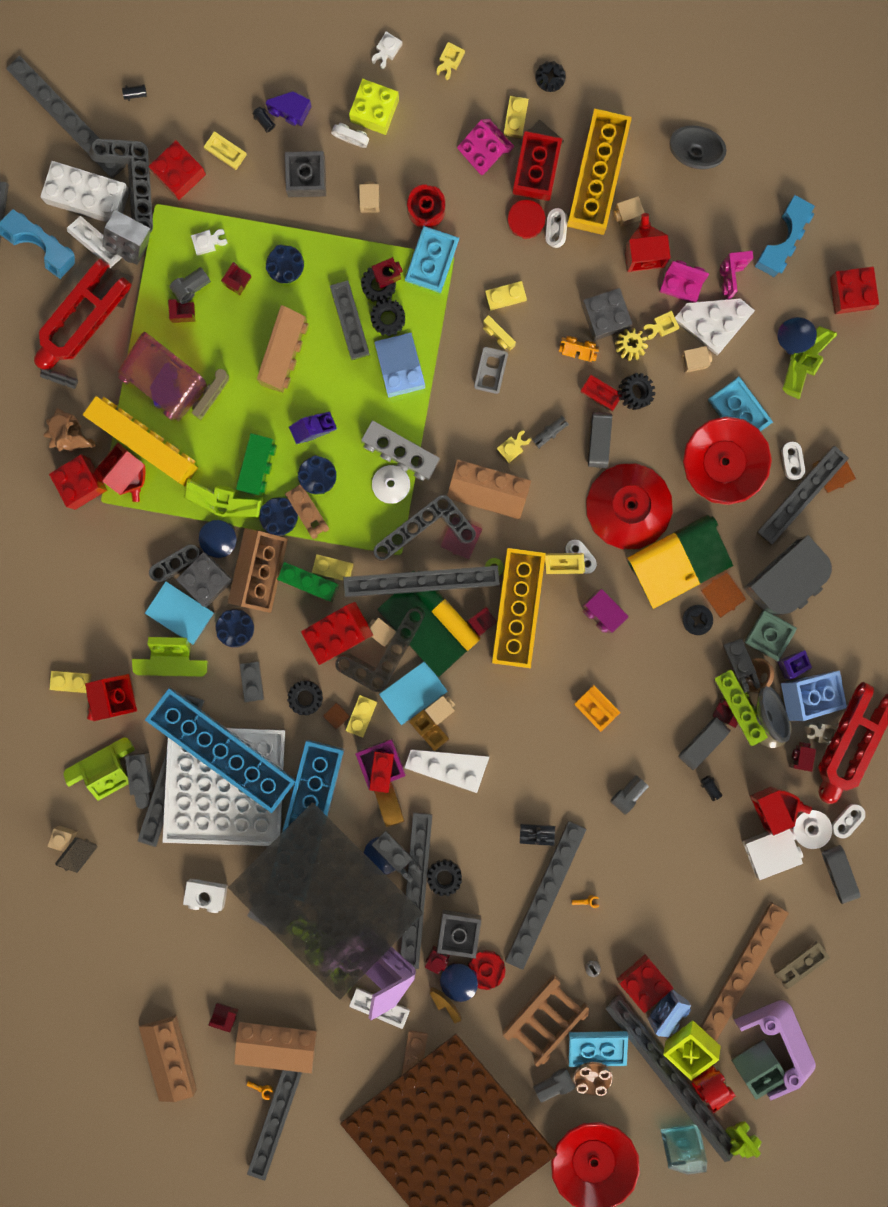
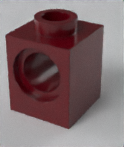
M393 257L371 266L380 289L401 280L400 273L403 270L399 261L395 262ZM390 268L394 272L392 275L386 276L383 274V271Z

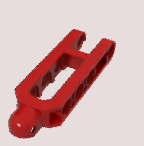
M99 259L93 264L39 330L41 348L34 356V363L38 368L51 369L59 360L74 359L129 292L132 284L122 277L112 286L102 300L91 293L100 283V278L109 267L104 260ZM87 298L96 307L63 347H57L52 343V337L60 327H64V322L68 317L77 311L76 308L82 300Z
M861 682L856 687L838 724V728L831 739V743L828 745L818 766L819 773L823 779L818 791L819 797L828 804L836 803L840 799L843 790L848 791L859 786L888 726V694H885L878 708H875L870 720L863 717L874 693V687L865 682ZM860 724L866 727L867 731L861 743L857 745L858 749L853 760L849 762L850 766L845 776L841 778L837 775L836 770Z

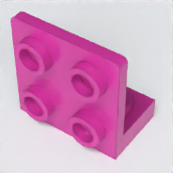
M482 119L460 143L457 149L480 175H484L503 153L511 152L515 146L491 119Z
M753 251L729 253L720 265V275L724 277L722 293L726 295V300L731 299L736 294L737 282L735 272L743 271L753 259Z
M672 261L666 271L659 292L695 303L709 273L705 272V269L701 267H689L683 261Z

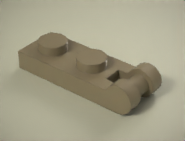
M223 369L216 371V379L211 385H207L203 391L204 396L202 399L197 400L192 407V414L200 420L229 381V375Z
M816 941L785 965L777 968L774 974L782 980V985L785 989H789L830 957L819 942ZM789 971H792L794 975L788 977L787 973Z

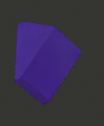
M805 650L777 661L784 679H794L812 668Z

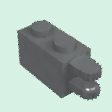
M149 752L126 756L130 795L135 796L136 807L143 809L149 806V793L154 791Z

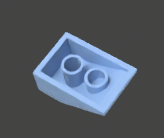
M412 333L374 342L388 398L425 389V382Z
M840 671L798 678L781 683L789 721H805L847 708Z
M670 991L659 1001L647 1018L655 1034L661 1037H669L671 1033L674 1034L679 1028L681 1019L689 1015L691 1004L676 991Z

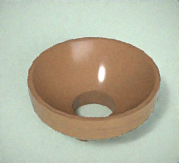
M754 658L751 661L760 682V688L756 689L754 687L751 677L745 678L748 683L749 691L759 693L761 688L770 687L772 684L774 669L767 660ZM767 673V680L761 683L762 674Z

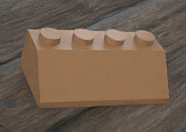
M283 305L280 307L257 377L261 386L282 393L285 388L288 389L291 381L289 374L291 370L294 371L297 362L295 356L297 352L301 351L303 344L301 338L303 334H306L309 323H306L307 319L305 316Z
M457 459L447 496L453 501L520 520L531 480Z
M244 529L228 598L229 604L271 613L279 581L277 578L282 568L288 538L257 530Z
M177 1015L139 1026L159 1101L177 1102L193 1097L197 1088Z
M239 1022L235 1065L312 1074L317 1032Z

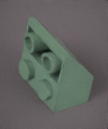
M764 1040L731 1060L756 1100L784 1083L783 1076L785 1072Z

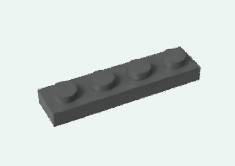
M349 281L330 285L351 360L369 356L370 353Z

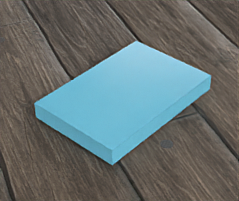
M423 226L405 281L441 293L459 242V237Z
M737 377L708 399L720 418L728 416L744 419L757 427L760 432L773 423L740 377Z
M166 581L145 614L180 637L187 638L189 643L194 645L214 615V612L207 607H203L198 601Z
M423 662L379 695L398 722L403 725L448 691L436 674Z
M627 1031L569 1032V1067H580L587 1062H600L606 1066H627Z

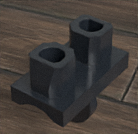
M520 824L519 843L554 846L556 826Z

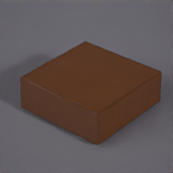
M336 703L323 717L337 730L350 715Z

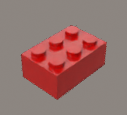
M524 131L513 187L514 195L550 201L562 138Z
M356 602L340 608L301 631L319 665L374 636Z

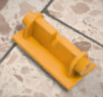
M572 336L562 337L561 343H564V345L560 344L558 351L562 355L575 358L576 351H579L578 359L589 362L596 361L597 354L594 351L599 352V346H596V343L592 341L579 342L577 338Z

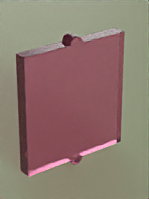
M453 517L451 523L457 525L460 519ZM471 524L476 536L468 544L461 543L448 528L441 547L453 552V555L457 554L470 559L482 528ZM463 530L461 532L462 538L469 540L471 532Z

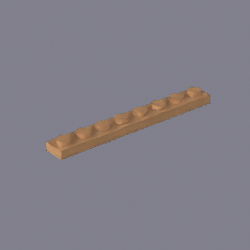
M772 902L767 907L700 1026L715 1041L719 1038L789 914Z

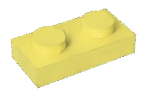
M510 96L504 128L505 136L522 139L529 99Z
M215 131L204 146L206 151L235 170L238 169L247 155L246 152Z
M522 281L485 291L490 311L527 301Z
M488 315L483 320L485 332L490 336L494 335L498 339L497 343L504 350L507 348L509 351L512 350L516 342Z
M548 553L545 555L546 574H583L585 572L584 553Z
M316 554L312 573L343 581V577H351L354 563Z
M51 671L49 690L86 693L85 683L91 681V674Z
M359 695L345 731L363 738L377 701Z

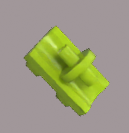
M740 1121L735 1126L727 1127L725 1130L732 1139L730 1141L732 1144L730 1152L733 1156L739 1154L742 1158H750L752 1156L757 1158L761 1154L758 1149L762 1142L755 1135L747 1136L750 1127L745 1121Z

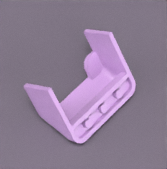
M363 929L324 949L321 971L323 974L337 967H340L347 973L362 970L382 989L372 995L369 1012L370 1020L394 1008L415 979V968L372 929Z
M776 1001L734 1019L741 1032L759 1024L765 1034L775 1035L780 1032L794 1068L785 1072L783 1084L766 1094L770 1100L799 1089L814 1072L816 1067L814 1058L793 1009L786 1001Z

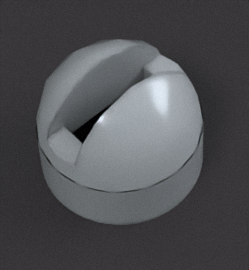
M592 960L586 963L585 971L588 976L596 977L600 974L601 967L598 962ZM591 965H593L594 969L597 971L595 974L590 969Z

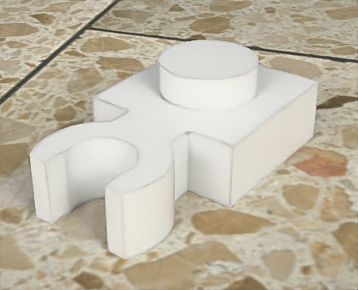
M385 32L376 46V50L379 53L372 57V63L375 64L380 59L383 61L380 68L384 69L387 64L386 59L390 58L393 60L402 46V41Z
M219 229L214 235H211L210 230L191 235L197 256L215 251L214 245L216 244L220 246L226 245V239L219 240V236L225 234L224 230Z

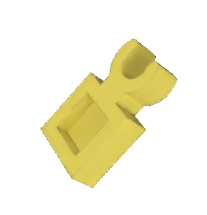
M448 42L440 57V62L443 64L438 66L437 75L439 76L440 72L444 70L447 72L445 79L448 80L451 76V68L457 70L465 50Z
M672 311L653 320L655 325L647 324L643 328V331L647 329L652 330V335H649L647 340L653 339L657 333L663 337L679 330Z
M524 430L518 433L516 440L510 437L496 449L508 464L523 452L521 446H526L531 442V438L527 441L521 440V436L525 433Z

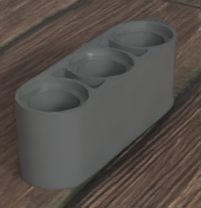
M592 413L588 467L608 468L612 413Z
M195 545L183 547L154 564L149 570L150 578L157 582H164L187 569L202 554V550ZM191 549H195L197 552L194 559H190L188 556V552ZM178 558L180 560V566L174 569L172 567V561ZM158 568H162L163 576L158 579L155 572Z
M717 717L713 718L682 750L678 757L691 770L696 769L726 738L731 730Z
M839 845L822 851V857L840 903L844 904L861 898L842 846Z

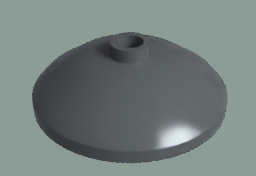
M684 126L677 129L672 134L669 143L672 154L679 162L690 168L700 170L720 165L727 152L723 139L714 131L701 126Z
M768 686L761 688L756 706L758 723L762 725L766 733L780 743L789 741L791 735L790 722L782 700L773 688Z

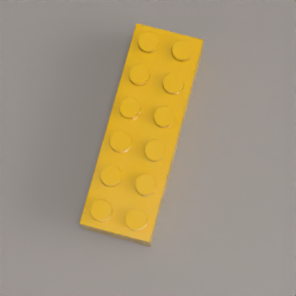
M594 108L567 227L604 235L632 117Z
M97 396L93 399L83 413L84 417L175 481L186 486L188 478L191 479L198 469L194 465L195 460L185 453L179 455L180 450L168 441L165 444L162 443L165 439L152 430L148 433V427L136 419L131 421L133 419L131 415L121 408L116 410L118 406L104 396L102 399Z
M512 548L506 549L491 663L531 668L546 553Z

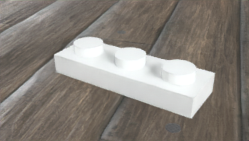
M81 216L67 227L68 233L99 259L104 260L110 268L122 258L120 255L112 254L102 247L104 235Z
M357 987L349 1007L369 1015L373 993ZM397 1004L394 1008L376 1018L403 1029L410 1009Z

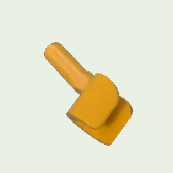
M590 895L587 899L572 900V905L585 904L593 908L600 906L599 904H592L593 899H599L595 895Z
M250 1081L246 1085L261 1092L265 1100H269L270 1096L264 1092L267 1090L273 1092L270 1085L262 1087Z

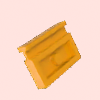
M595 685L574 703L600 732L621 713Z

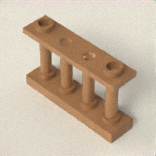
M554 973L502 1030L503 1036L508 1041L512 1037L517 1038L536 1055L534 1064L537 1067L548 1061L550 1058L549 1054L579 1021H583L589 1014L587 1003L584 1002L581 1007L578 1006L560 989V980ZM551 994H555L575 1012L568 1021L547 1003L546 999ZM537 1009L544 1010L562 1027L555 1036L534 1018V1012ZM525 1023H529L549 1041L542 1050L521 1032L520 1028Z

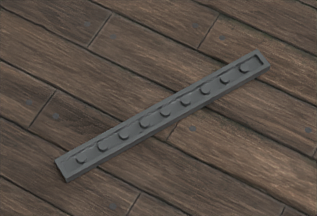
M620 995L614 996L605 1009L622 1031L628 1032L629 1040L723 1161H730L733 1157L730 1152L732 1148L730 1141L732 1139L674 1064L663 1055V1050Z

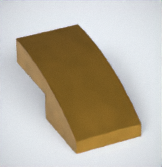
M424 709L409 721L434 751L438 750L449 740L448 736L435 724Z
M392 782L390 783L389 793L374 791L386 828L405 822Z
M435 987L430 988V995L438 1010L446 1007L454 1024L460 1022L461 1014L452 1001Z

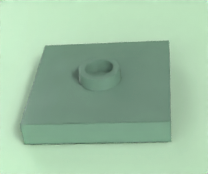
M762 609L744 643L775 661H779L797 628Z

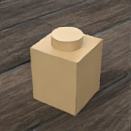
M375 182L359 184L361 213L380 212L379 184H375Z
M639 196L617 203L615 211H613L615 220L620 223L621 227L640 221L641 214L645 213Z
M707 346L686 350L681 354L685 373L706 369L711 365L710 362H712V354L707 350Z
M373 618L368 624L374 635L372 638L384 647L397 633L380 618L377 620Z
M443 695L428 706L425 711L435 724L438 725L455 711L453 708L455 703L449 696L445 698Z
M60 825L55 827L47 847L65 853L72 850L78 831Z

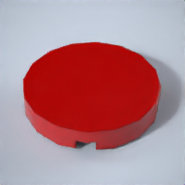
M522 200L511 207L507 221L509 229L514 235L523 239H529L541 233L546 217L544 210L538 203L532 200Z
M484 950L477 952L476 959L471 958L468 962V967L477 973L479 989L490 990L495 988L505 978L506 969L504 961L493 951Z

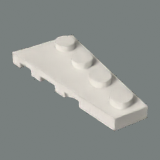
M411 749L405 768L477 793L489 756Z

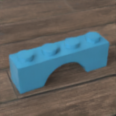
M794 195L782 215V219L788 228L786 241L779 245H767L754 267L773 277L778 273L782 274L787 266L785 262L787 256H792L796 249V246H794L796 240L800 241L805 233L803 229L805 223L809 224L815 214L812 212L815 207L813 204Z
M12 209L0 221V235L13 245L29 242L41 247L45 252V268L59 279L75 264L74 253L69 247L61 245L54 236L46 234L39 225L31 223L24 214Z

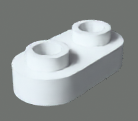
M343 123L333 126L331 134L336 138L362 148L367 147L369 138L365 132L351 130L349 126Z
M560 208L551 210L547 217L545 239L553 248L561 247L566 240L568 216Z
M788 442L781 449L784 473L788 479L798 480L805 474L802 448L796 442ZM788 449L793 450V455L788 454ZM791 468L797 470L796 474L791 473Z
M569 541L566 544L565 552L574 553L572 547L577 546L579 548L577 553H584V562L588 560L591 563L589 568L585 567L584 574L592 573L597 566L596 559L581 541Z
M857 804L848 805L832 823L833 834L839 838L849 837L864 820L865 810ZM853 810L856 811V815L854 817L851 816V812ZM842 824L844 828L842 831H839L838 826Z

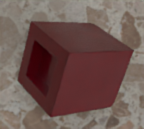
M233 262L221 282L225 287L241 295L250 281L251 275Z
M176 299L168 300L169 319L172 323L196 322L194 302L181 304Z
M487 607L468 620L479 636L497 623Z
M720 699L712 716L736 728L738 722L725 700Z
M216 1003L208 1026L230 1033L239 1009Z

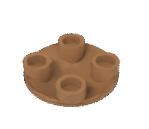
M600 1062L582 1064L574 1074L576 1089L579 1093L604 1096L612 1083L610 1069Z

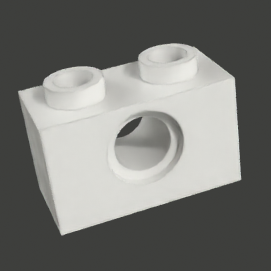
M190 878L186 884L183 905H188V908L193 910L206 908L207 912L218 913V911H222L224 908L228 885ZM202 892L209 894V901H204L201 898Z

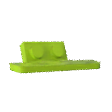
M148 637L147 644L151 650L150 659H132L133 673L136 675L202 677L207 673L208 661L190 660V644L187 638Z
M121 738L67 768L64 771L66 784L70 787L84 779L88 790L98 801L129 784L127 772L121 766L119 759L135 751V748L128 738Z

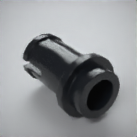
M145 84L133 87L126 85L125 88H122L124 100L128 99L130 101L133 98L147 97Z
M258 107L253 111V119L261 124L266 133L275 128L276 124L266 114L265 108Z
M708 775L701 779V787L705 788L711 800L715 801V798L718 800L723 794L714 783L715 779Z

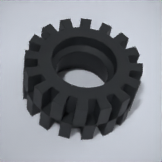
M369 267L368 271L363 273L361 279V286L365 296L371 299L372 302H381L383 299L387 301L388 298H392V294L395 293L396 282L386 286L381 291L374 290L371 283L375 276ZM389 268L383 271V274L390 276L393 272H390Z
M383 299L382 302L378 301L376 306H373L371 312L373 328L383 336L385 334L391 336V334L396 335L398 331L402 330L406 320L402 305H399L396 300L395 302L392 301V299L388 301ZM392 311L396 316L395 321L389 325L384 324L381 321L383 312Z
M635 373L626 377L618 387L621 389L618 391V394L622 395L619 399L620 401L624 400L622 404L624 406L628 405V409H641L650 405V402L654 400L652 396H655V392H652V390L655 389V386H651L653 381H648L649 377L647 375L643 376V373ZM633 385L638 386L640 389L641 397L639 399L633 394Z
M300 681L290 688L287 701L293 712L306 716L313 714L321 707L323 693L314 682ZM304 690L309 691L313 697L312 702L306 706L298 701L299 693Z
M443 859V861L438 860L435 864L433 863L427 875L429 888L435 894H440V896H450V894L456 893V890L460 888L462 883V874L458 865L446 859ZM444 870L452 875V881L447 885H442L437 880L438 873Z

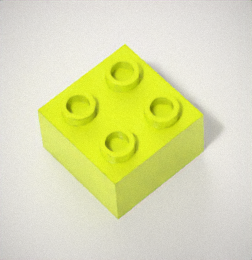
M362 78L349 113L350 122L386 135L399 102L398 91Z
M692 1020L665 1041L663 1055L692 1081L719 1061L721 1046Z

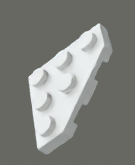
M742 299L686 303L675 319L679 325L707 346L714 354L718 355L755 310Z

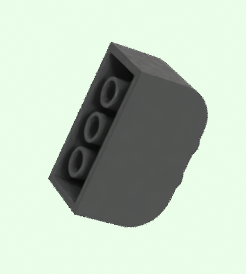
M809 535L799 537L751 580L743 590L761 609L773 615L788 614L797 608L802 609L808 603L807 599L810 596H816L823 590L821 586L828 581L832 572L831 561Z

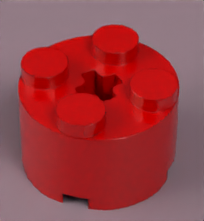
M422 184L410 192L407 200V210L412 223L420 229L423 226L433 228L441 223L445 216V197L439 188ZM423 205L430 206V208H423Z
M713 1065L691 1082L702 1101L709 1103L707 1107L712 1113H715L732 1101L736 1095L729 1086H726L724 1076Z

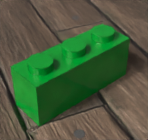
M250 433L236 490L261 497L262 493H265L267 488V482H265L266 475L270 474L272 469V463H270L271 456H275L277 449L274 439Z
M284 562L277 580L330 602H333L339 587L337 583Z

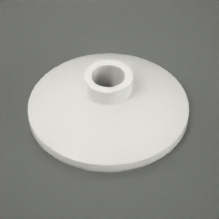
M388 465L380 468L375 473L372 480V489L375 496L382 502L389 504L398 503L407 496L410 490V480L404 470L394 465ZM389 480L394 481L393 487L387 486Z
M812 810L810 814L804 812L800 814L796 819L795 827H793L798 843L809 849L823 847L828 843L832 835V825L829 818L816 810ZM810 825L814 826V830L812 832L808 831V827Z

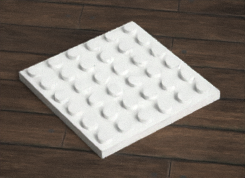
M226 728L283 770L285 730ZM168 738L163 843L279 846L282 801L273 813H270Z

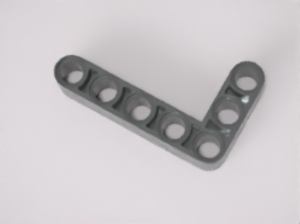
M96 139L89 150V156L93 161L128 164L131 218L151 228V233L153 230L147 146L139 141ZM95 148L102 149L103 154L97 153ZM114 149L121 150L123 155H118ZM133 150H138L142 156H137ZM135 169H140L143 175H138ZM136 188H141L144 194H139ZM137 207H143L146 213L139 212Z
M440 495L379 542L373 552L377 560L384 561L440 517L461 543L468 544L472 542L476 533L453 501L446 495ZM443 499L447 501L448 507L442 510L438 507L437 502ZM423 512H431L433 519L425 521L422 518ZM455 514L459 517L460 521L457 525L450 523L449 517ZM415 523L418 527L417 532L410 533L407 530V525ZM463 530L471 532L469 540L462 538L461 532ZM400 535L403 539L402 544L395 545L392 542V537ZM383 546L387 549L388 553L385 557L377 555L379 547Z

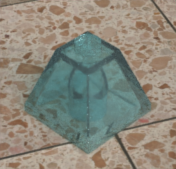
M696 1125L661 1129L669 1169L687 1175L707 1172V1158L701 1132Z

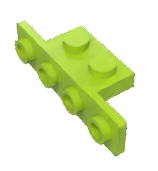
M728 670L715 677L714 680L749 745L754 746L767 739L768 736L765 730L757 721V710L753 704L749 703L747 699L749 698L748 693L743 691L733 671Z

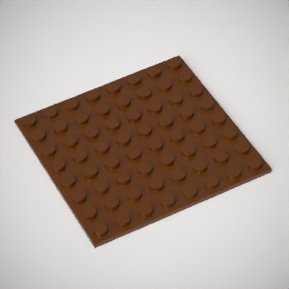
M457 1033L340 1123L409 1207H489L557 1156V1152Z

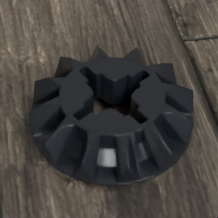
M546 61L536 71V83L546 92H555L564 85L566 71H564L562 65L557 64L555 61ZM551 70H553V75L556 76V78L553 77L552 80H550V83H548L549 80L546 74H549Z
M693 605L684 612L682 622L684 628L690 634L703 635L712 628L713 615L707 607ZM701 614L700 620L705 624L698 623L695 625V621L691 616L698 617Z

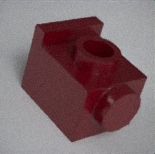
M799 742V745H796V749H793L792 760L794 762L793 764L789 763V767L812 772L816 749L811 748L809 743Z
M433 945L425 961V968L439 974L440 971L445 970L450 955L437 953V947Z

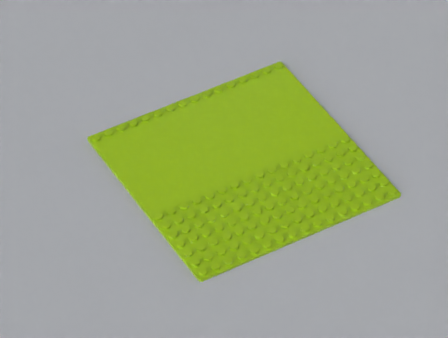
M156 204L153 213V230L150 233L118 409L121 408L133 417L131 421L136 419L148 427V433L152 430L165 439L162 443L165 444L168 441L180 450L179 455L185 453L195 460L194 465L198 469L192 476V481L213 492L216 485L236 489L250 433L274 439L277 449L275 456H271L270 463H272V469L270 474L266 475L265 482H267V488L265 493H262L261 497L235 490L234 497L263 498L262 506L273 498L288 499L285 493L300 485L298 471L305 460L312 456L328 459L336 470L337 476L334 486L324 494L316 495L307 492L330 529L327 532L323 531L318 534L314 541L374 551L375 546L408 520L416 477L414 476L415 472L407 470L410 490L402 501L389 504L379 500L372 489V480L375 473L384 466H397L398 463L393 460L390 462L380 457L381 453L375 450L373 453L363 447L364 444L361 440L373 420L421 447L454 257L442 292L438 293L405 281L415 249ZM223 229L225 234L220 235L219 240L226 239L227 244L224 246L216 244L214 245L215 251L197 256L191 235L210 230L211 235H214L217 230ZM277 245L292 246L303 256V272L298 279L291 283L276 282L266 270L267 258ZM393 257L395 262L399 261L403 272L400 273L401 280L396 282L395 293L392 294L390 299L394 302L396 300L399 305H402L406 320L402 330L398 331L396 335L391 334V336L385 334L383 336L373 328L371 322L372 308L376 306L377 301L372 302L371 299L365 296L361 286V279L363 273L367 272L369 267L372 269L371 266ZM233 262L251 275V279L241 295L225 287L221 282ZM201 267L211 282L195 292L194 297L189 301L195 304L196 322L172 323L169 319L168 300L176 299L178 302L179 300L171 291L170 284L177 278L187 277ZM376 278L373 279L371 286L374 290L381 291L385 288L380 289ZM349 281L370 353L369 356L351 360L330 285ZM281 305L305 316L307 319L306 323H309L306 334H303L301 341H303L301 351L297 352L295 356L297 360L294 371L291 370L289 374L291 378L288 389L285 388L283 393L261 386L257 380ZM385 311L381 315V321L387 325L392 324L396 319L392 311ZM412 333L425 382V389L388 398L374 342ZM170 363L177 370L178 379L175 380L177 387L180 386L182 398H179L181 404L157 408L154 406L150 386L164 365ZM223 369L229 375V381L200 420L192 414V407L197 400L202 399L204 396L203 391L207 385H211L214 382L216 371ZM325 412L331 413L337 427L335 431L308 442L295 443L289 426L304 417ZM112 437L110 451L119 442L145 464L146 476L141 492H139V502H132V494L130 492L119 495L104 483L107 491L102 494L101 501L103 503L207 522L221 520L235 527L267 532L260 523V514L259 517H222L185 499L186 486L178 483L119 440ZM381 438L378 441V446L384 448L388 445L389 441ZM397 448L394 454L397 457H402L405 454V450ZM414 457L411 460L413 466H418L419 457ZM392 480L387 482L388 487H393L395 484ZM299 516L294 529L285 534L286 536L313 540ZM316 520L311 525L313 528H315L320 524ZM394 535L392 542L395 545H400L403 539L400 535ZM383 546L377 549V552L388 553L387 549ZM403 547L393 555H401Z

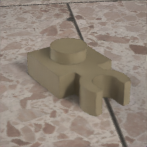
M818 722L817 727L811 723H806L805 726L811 728V732L809 734L804 733L803 736L809 739L815 738L814 741L830 745L838 726Z

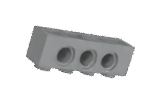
M373 420L361 440L365 449L372 453L374 450L381 453V458L388 462L391 460L397 462V467L406 472L408 469L415 472L414 476L422 481L430 479L440 461L439 457ZM381 438L389 441L388 445L384 448L378 446V441ZM403 448L405 450L404 456L397 457L394 454L395 450ZM414 457H419L422 459V464L420 466H413L411 460Z

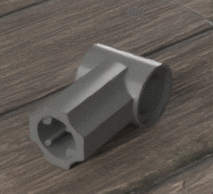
M200 267L187 277H180L170 284V289L179 302L184 304L192 300L195 292L211 281Z
M635 775L623 790H619L613 796L610 802L626 815L649 786Z
M566 1068L554 1072L550 1078L534 1086V1090L541 1103L558 1094H567L575 1088V1084Z

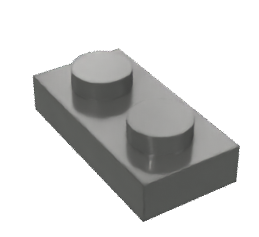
M260 662L240 664L244 701L264 700Z

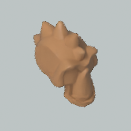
M57 408L55 415L46 420L49 429L43 435L51 439L49 448L57 447L59 451L65 449L72 452L80 448L96 446L92 439H85L80 429L82 427L74 415Z

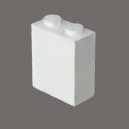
M792 828L775 836L765 832L742 841L757 879L762 880L803 864L801 859L803 858V853L800 847H797L795 844L796 835Z

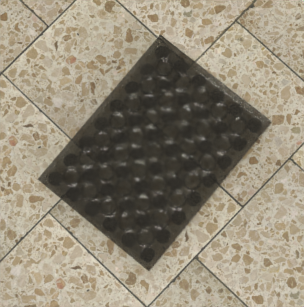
M313 802L228 886L232 893L339 1000L423 914Z

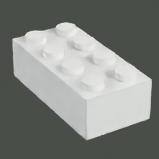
M52 161L40 197L48 205L108 222L115 210L123 214L130 190L123 182Z

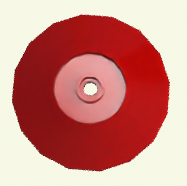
M728 416L709 420L697 428L686 444L683 458L686 478L696 493L710 502L725 505L744 502L758 493L769 477L772 462L769 444L760 430L744 419ZM724 458L727 459V460H728V464H727V465H723V464H722V459H724Z
M637 463L618 464L603 471L592 483L586 499L587 518L594 533L606 544L622 550L641 549L656 542L667 530L673 514L672 495L665 480L653 469ZM629 502L634 503L633 509L628 507Z
M603 1122L583 1123L569 1130L555 1147L557 1156L551 1160L552 1179L559 1194L572 1206L616 1207L622 1204L634 1191L640 1174L639 1155L632 1140L619 1128ZM592 1160H597L596 1164H591Z

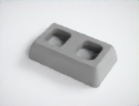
M489 347L483 348L474 385L475 389L494 394L500 392L508 357L506 351ZM488 357L500 360L497 369L487 367ZM485 375L495 377L494 387L482 385Z

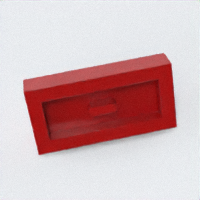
M593 375L589 376L580 391L612 412L620 401L619 397H622L621 394H618L617 390Z
M375 751L370 791L389 793L394 759L393 753Z

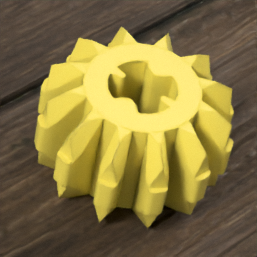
M632 328L631 333L628 329H625L624 335L621 333L618 335L620 340H617L615 345L620 347L616 349V352H623L621 355L622 359L625 355H628V361L632 360V356L635 360L639 359V355L644 356L645 351L643 349H647L648 344L643 343L647 340V337H640L643 333L642 331L635 334V328ZM631 342L635 343L636 345L633 348L632 346H628V343Z

